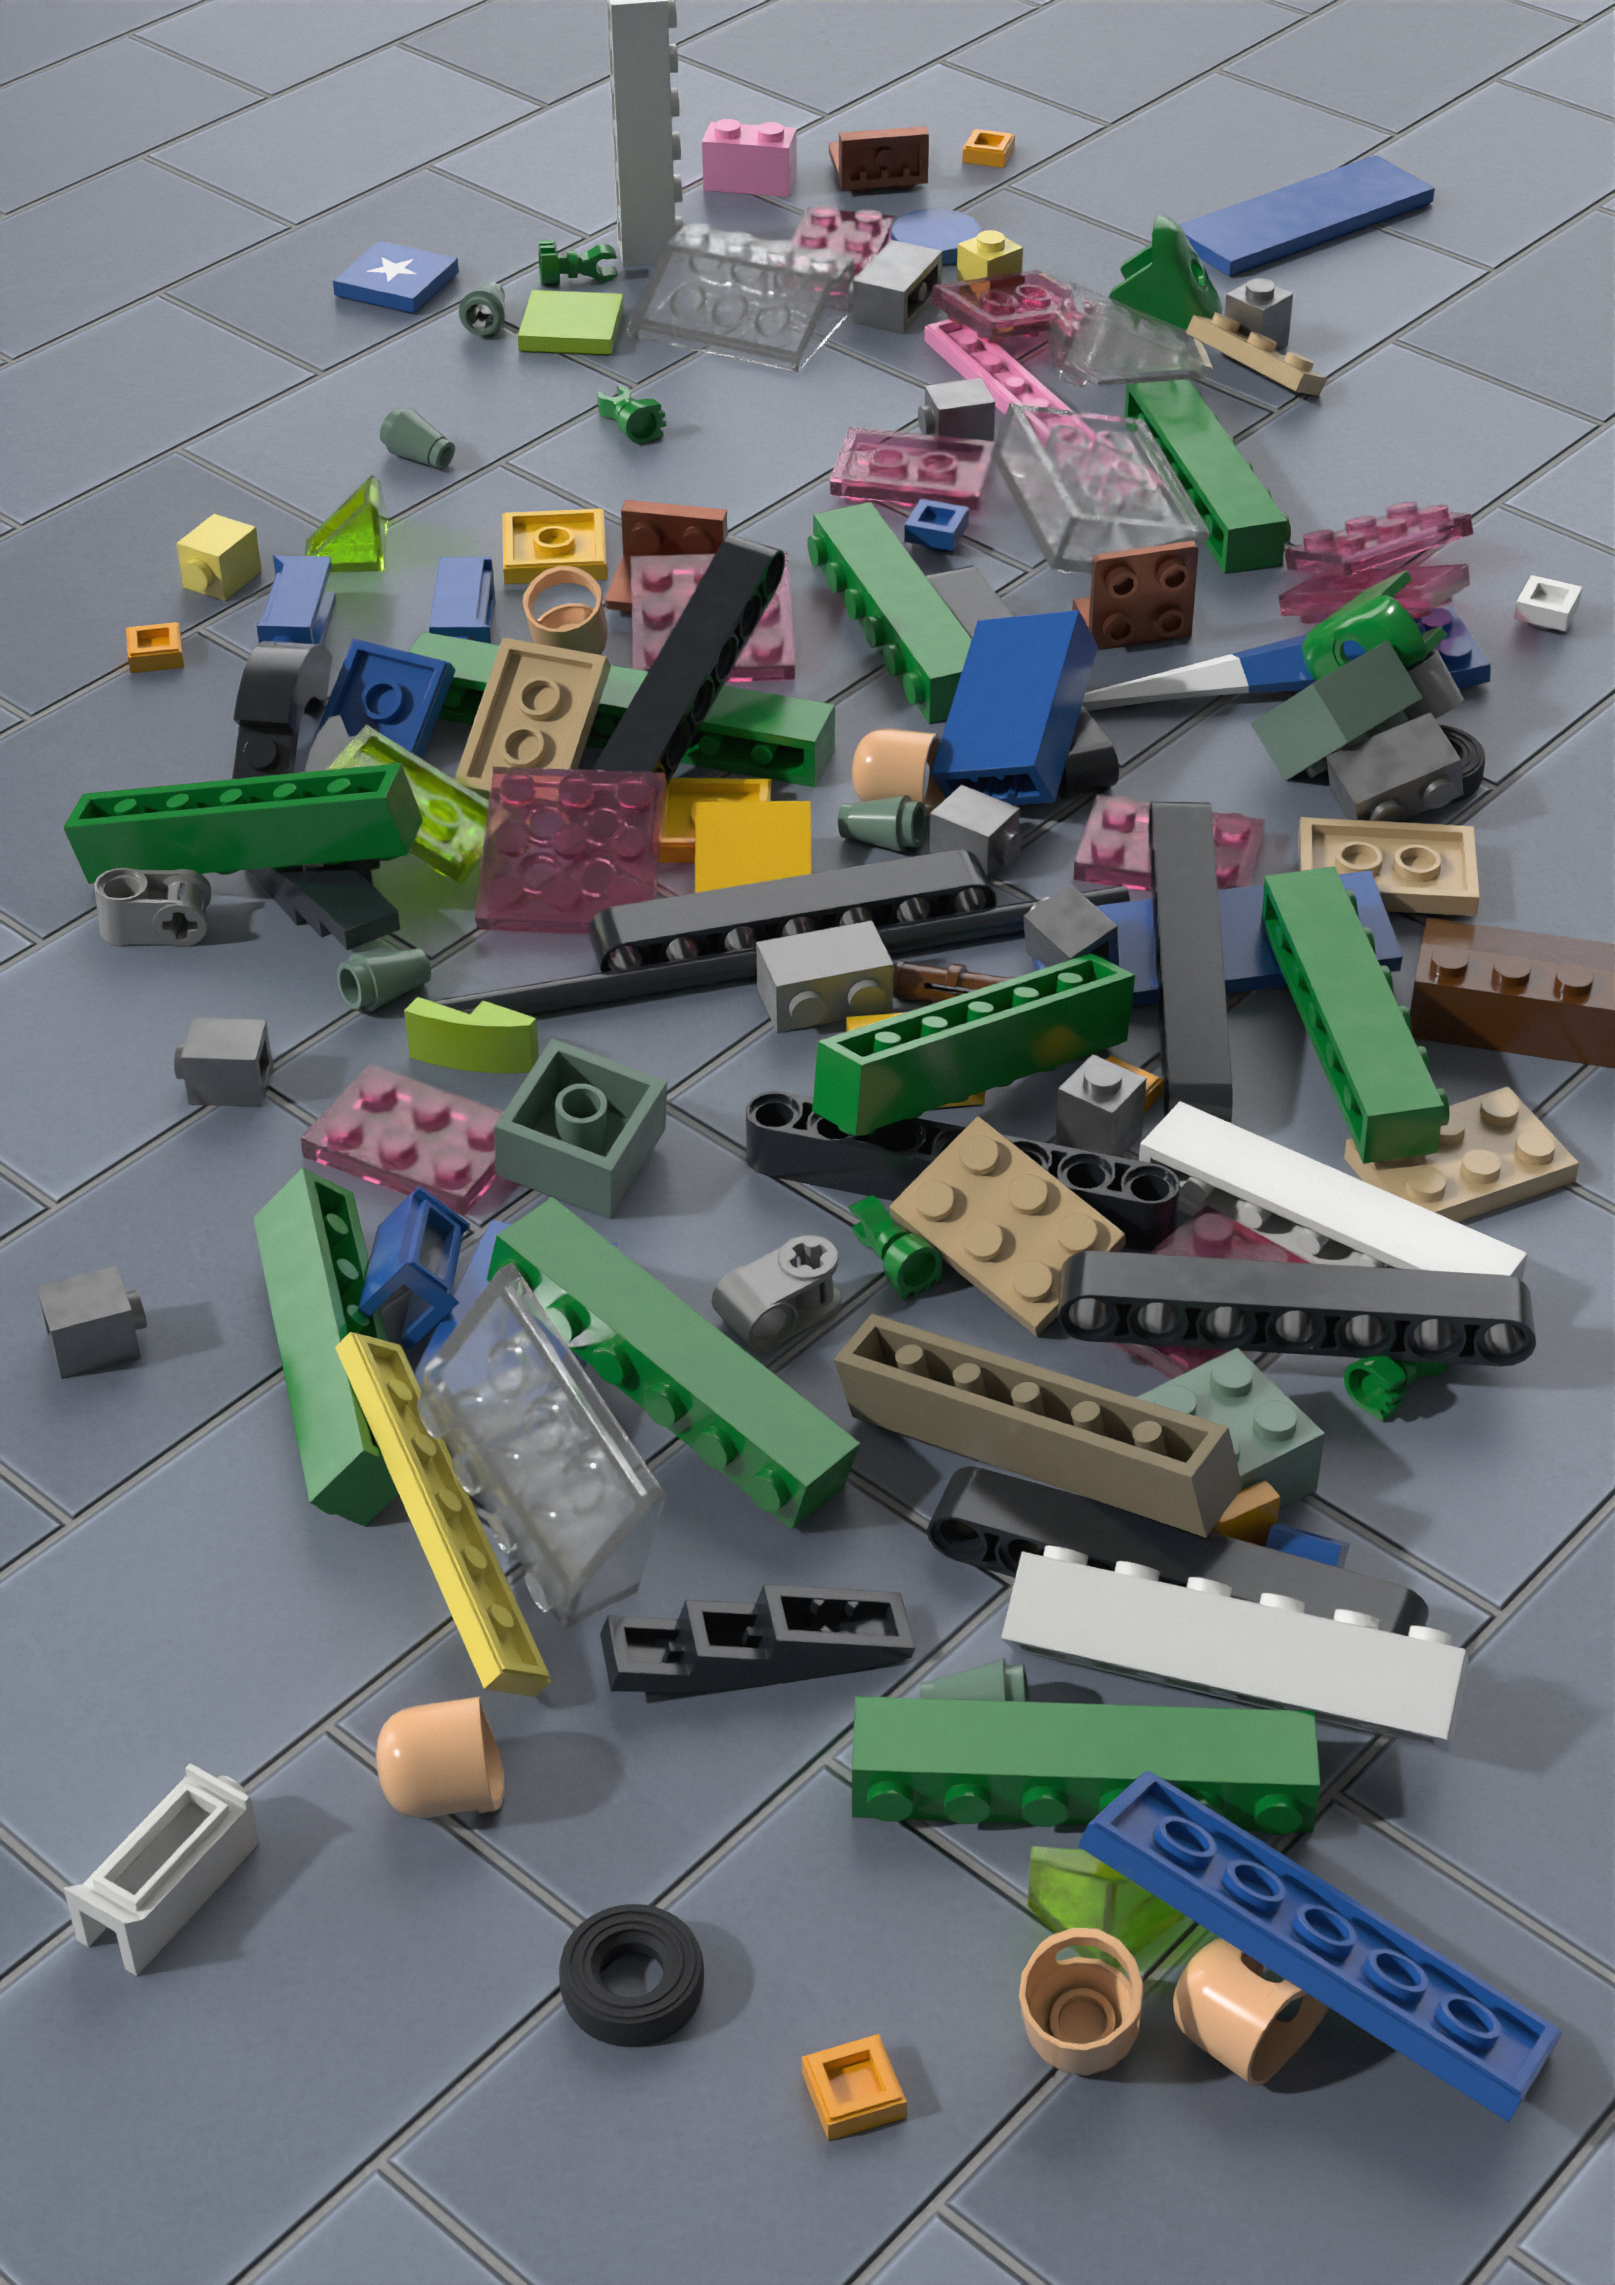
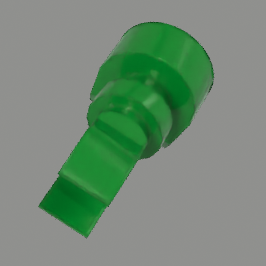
M538 240L541 285L559 284L560 274H567L568 279L578 278V273H581L584 276H589L602 282L611 281L617 277L616 266L599 267L596 265L602 259H617L616 250L610 245H597L588 251L582 252L580 255H577L576 250H567L566 255L559 256L554 240Z
M617 386V397H608L601 391L597 393L600 415L615 419L620 431L632 442L646 444L664 436V432L660 428L666 426V421L662 419L665 417V412L661 410V404L655 399H632L630 389L622 386Z
M870 1195L848 1207L861 1221L851 1227L852 1231L865 1247L873 1248L876 1255L883 1261V1269L891 1289L903 1300L907 1299L910 1293L917 1296L920 1295L922 1289L925 1291L931 1290V1282L933 1280L936 1283L942 1280V1258L940 1252L920 1234L910 1233L903 1226L896 1225L878 1198Z
M1388 1356L1360 1358L1345 1369L1344 1385L1349 1397L1359 1408L1380 1421H1384L1397 1413L1398 1408L1402 1406V1397L1405 1396L1406 1386L1413 1383L1415 1378L1435 1376L1443 1373L1447 1369L1448 1363L1391 1360Z

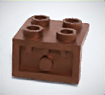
M926 126L839 133V142H830L828 144V152L841 190L861 193L867 192L874 187L892 186L897 189H909L914 187L915 184L928 183L929 133Z
M625 500L621 509L623 556L605 596V607L609 610L624 611L631 615L648 613L674 616L679 619L719 547L728 536L727 509Z
M1187 541L1103 553L1093 557L1090 597L1073 599L1072 610L1080 611L1098 646L1097 650L1192 636L1199 552L1195 542Z

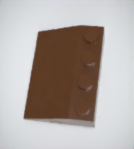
M1427 917L1410 1009L1411 1035L1413 1039L1615 1069V944Z

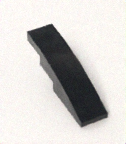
M345 862L338 865H325L323 863L296 865L283 870H273L270 868L248 870L297 926L308 922L321 938L333 934L346 950L400 930L398 910L369 881Z
M770 1584L763 1585L756 1604L685 1600L678 1619L607 1615L600 1633L610 1692H696L763 1687L836 1676L912 1658L916 1649L900 1592Z

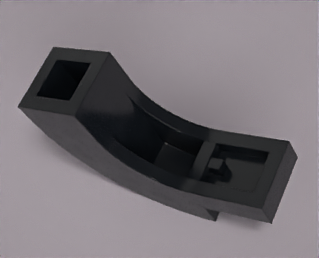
M262 641L254 648L246 663L235 704L233 720L239 725L232 779L294 773L299 729L305 706L326 708L332 655L325 646L321 644Z

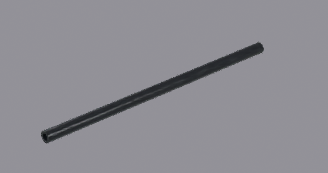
M1125 885L1081 892L1095 906L1130 902L1129 892ZM1039 900L877 926L875 928L888 954L1024 932L1023 915L1028 913ZM756 947L432 1000V1002L471 1014L484 1000L525 1015H532L757 977Z

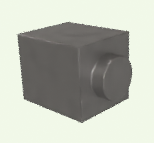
M1252 279L1226 294L1225 316L1238 321L1241 324L1238 331L1248 337L1251 332H1256L1277 342L1275 351H1278L1289 343L1293 293L1275 286L1270 280Z
M982 378L925 386V405L918 408L919 428L923 436L928 435L937 453L994 445L996 402Z
M961 785L930 813L929 854L951 850L970 851L979 859L990 881L1003 867L1011 865L1020 853L1022 847V835L1019 833L1020 808Z
M1071 884L1051 897L1042 898L1034 904L1028 913L1023 915L1026 953L1035 961L1038 959L1046 968L1090 953L1115 965L1119 964L1117 925Z
M192 1017L186 1041L178 1042L174 1053L175 1076L177 1079H184L188 1104L263 1107L273 1069L266 1020Z
M1092 1054L1058 1088L1055 1145L1121 1157L1142 1136L1147 1078Z
M117 1266L37 1286L47 1336L61 1379L141 1357L136 1330L147 1328L143 1305L137 1289L125 1291Z

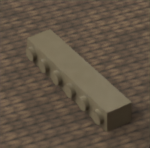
M875 1314L869 1316L834 1358L853 1418L1203 1537L1208 1536L1242 1489L1229 1427Z

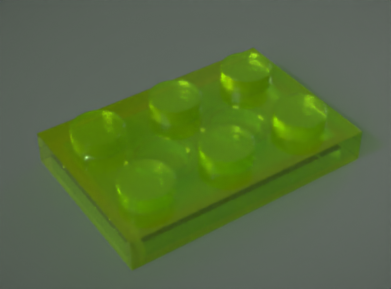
M366 725L326 770L402 763L423 819V823L409 853L429 864L435 872L450 877L462 885L503 833L512 815Z

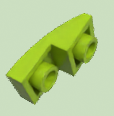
M417 997L404 1010L410 1058L458 1070L510 1074L529 1073L539 1059L537 1023L534 1017L484 1000L471 1014Z

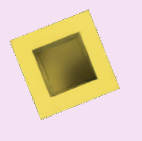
M994 230L983 231L977 237L959 243L957 295L985 312L1020 299L1022 292L1023 247Z
M213 514L176 543L183 588L226 601L262 571L256 527Z

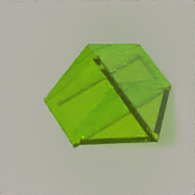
M371 475L306 540L305 556L331 557L332 568L330 573L385 571L388 513L380 480Z
M1031 1846L1027 1906L1055 1933L1071 1928L1099 1929L1119 1939L1134 1956L1185 1917L1183 1913L1085 1850ZM1070 1946L1081 1957L1100 1959L1115 1968L1121 1966L1114 1956L1097 1947Z

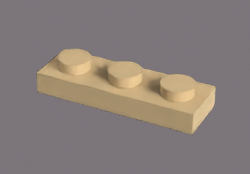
M1215 312L1212 319L1193 315L1186 331L1190 336L1296 392L1320 396L1327 378L1311 370L1314 365L1312 360L1292 351H1288L1286 356L1275 351L1277 342L1256 332H1251L1249 337L1238 331L1241 324L1223 314Z

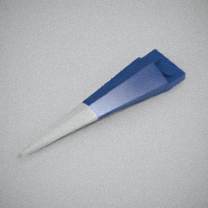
M1453 606L1431 608L1419 614L1407 611L1417 624L1421 634L1439 626H1442L1447 636L1433 650H1438L1458 689L1490 682L1491 664ZM1307 634L1085 693L1082 705L1087 711L1190 697L1254 692L1302 691L1315 682L1310 676L1303 660L1301 645ZM1345 641L1344 652L1350 662L1366 653L1364 648L1357 642Z

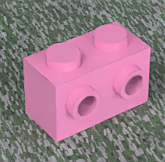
M733 119L710 122L702 140L703 191L790 197L797 178V128L784 127L775 122L747 125L740 124L739 121Z

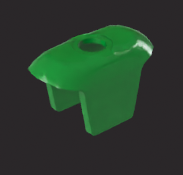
M1162 214L1158 215L1153 225L1152 243L1123 262L1121 273L1125 280L1112 288L1109 295L1130 336L1135 340L1188 329L1193 315L1212 319L1215 312L1222 314L1223 310L1220 297L1210 281L1200 257L1191 246L1182 227L1171 218Z
M1407 570L1364 590L1307 633L1301 648L1306 668L1315 682L1350 662L1344 652L1345 641H1355L1364 648L1365 652H1368L1389 640L1406 669L1424 660L1426 655L1447 636L1442 626L1421 634L1409 613L1397 600L1393 599L1397 593L1413 580Z

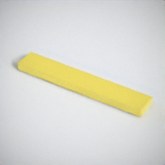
M350 1332L335 1349L483 1688L536 1697L551 1683L549 1672L402 1346Z

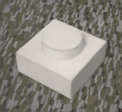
M1531 575L1516 602L1514 620L1531 623L1539 629L1566 631L1580 605L1582 587Z

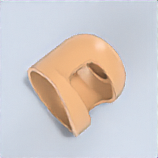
M557 566L543 571L530 583L523 596V606L533 643L601 655L607 642L608 626L600 585L589 573L577 567ZM561 583H576L587 587L596 599L595 608L585 604L567 603L553 607L542 614L538 620L535 618L533 609L535 599L539 593L550 586Z
M877 729L871 731L861 739L855 750L852 762V784L856 796L863 802L909 795L912 801H921L924 804L926 818H930V813L945 800L944 795L931 775L941 742L940 736L937 733L899 729ZM927 762L929 766V779L924 799V776Z
M480 1696L402 1709L392 1715L383 1725L377 1740V1771L383 1793L393 1809L404 1816L412 1818H430L476 1810L479 1813L492 1812L501 1807L505 1795L504 1771L500 1752Z
M1071 1928L1053 1934L1039 1944L1022 1972L1019 1992L1022 2018L1029 2042L1046 2063L1064 2073L1091 2075L1109 2070L1127 2056L1139 2033L1143 1983L1136 1959L1119 1939L1099 1929ZM1072 1945L1097 1947L1117 1959L1127 1971L1130 1982L1119 1969L1100 1959L1074 1957L1056 1961V1955L1060 1950Z
M1219 1938L1200 1949L1183 1969L1173 1998L1175 2020L1181 2031L1209 2055L1253 2087L1262 2085L1302 2047L1320 2024L1329 2007L1286 1979L1282 1982L1274 1983L1261 1978L1264 1965L1222 1938ZM1303 1997L1299 2012L1294 2019L1288 2022L1275 2019L1277 2014L1291 2001Z

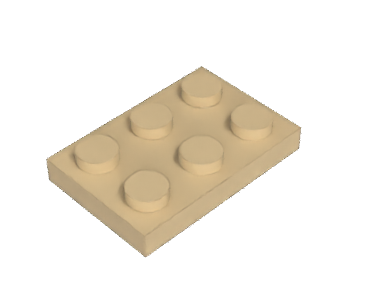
M502 638L453 782L457 793L563 814L611 669L607 656Z
M1300 817L1298 832L1299 871L1334 866L1338 874L1371 870L1386 912L1477 916L1480 896L1474 826Z
M1509 1087L1450 1105L1448 1125L1441 1126L1438 1153L1363 1164L1353 1139L1346 1140L1344 1159L1364 1182L1455 1222H1460L1576 1182L1579 1162Z
M979 1116L889 1206L893 1219L910 1233L920 1234L940 1252L941 1258L1036 1337L1058 1316L1060 1271L1063 1263L1070 1256L1079 1252H1119L1126 1245L1124 1232Z

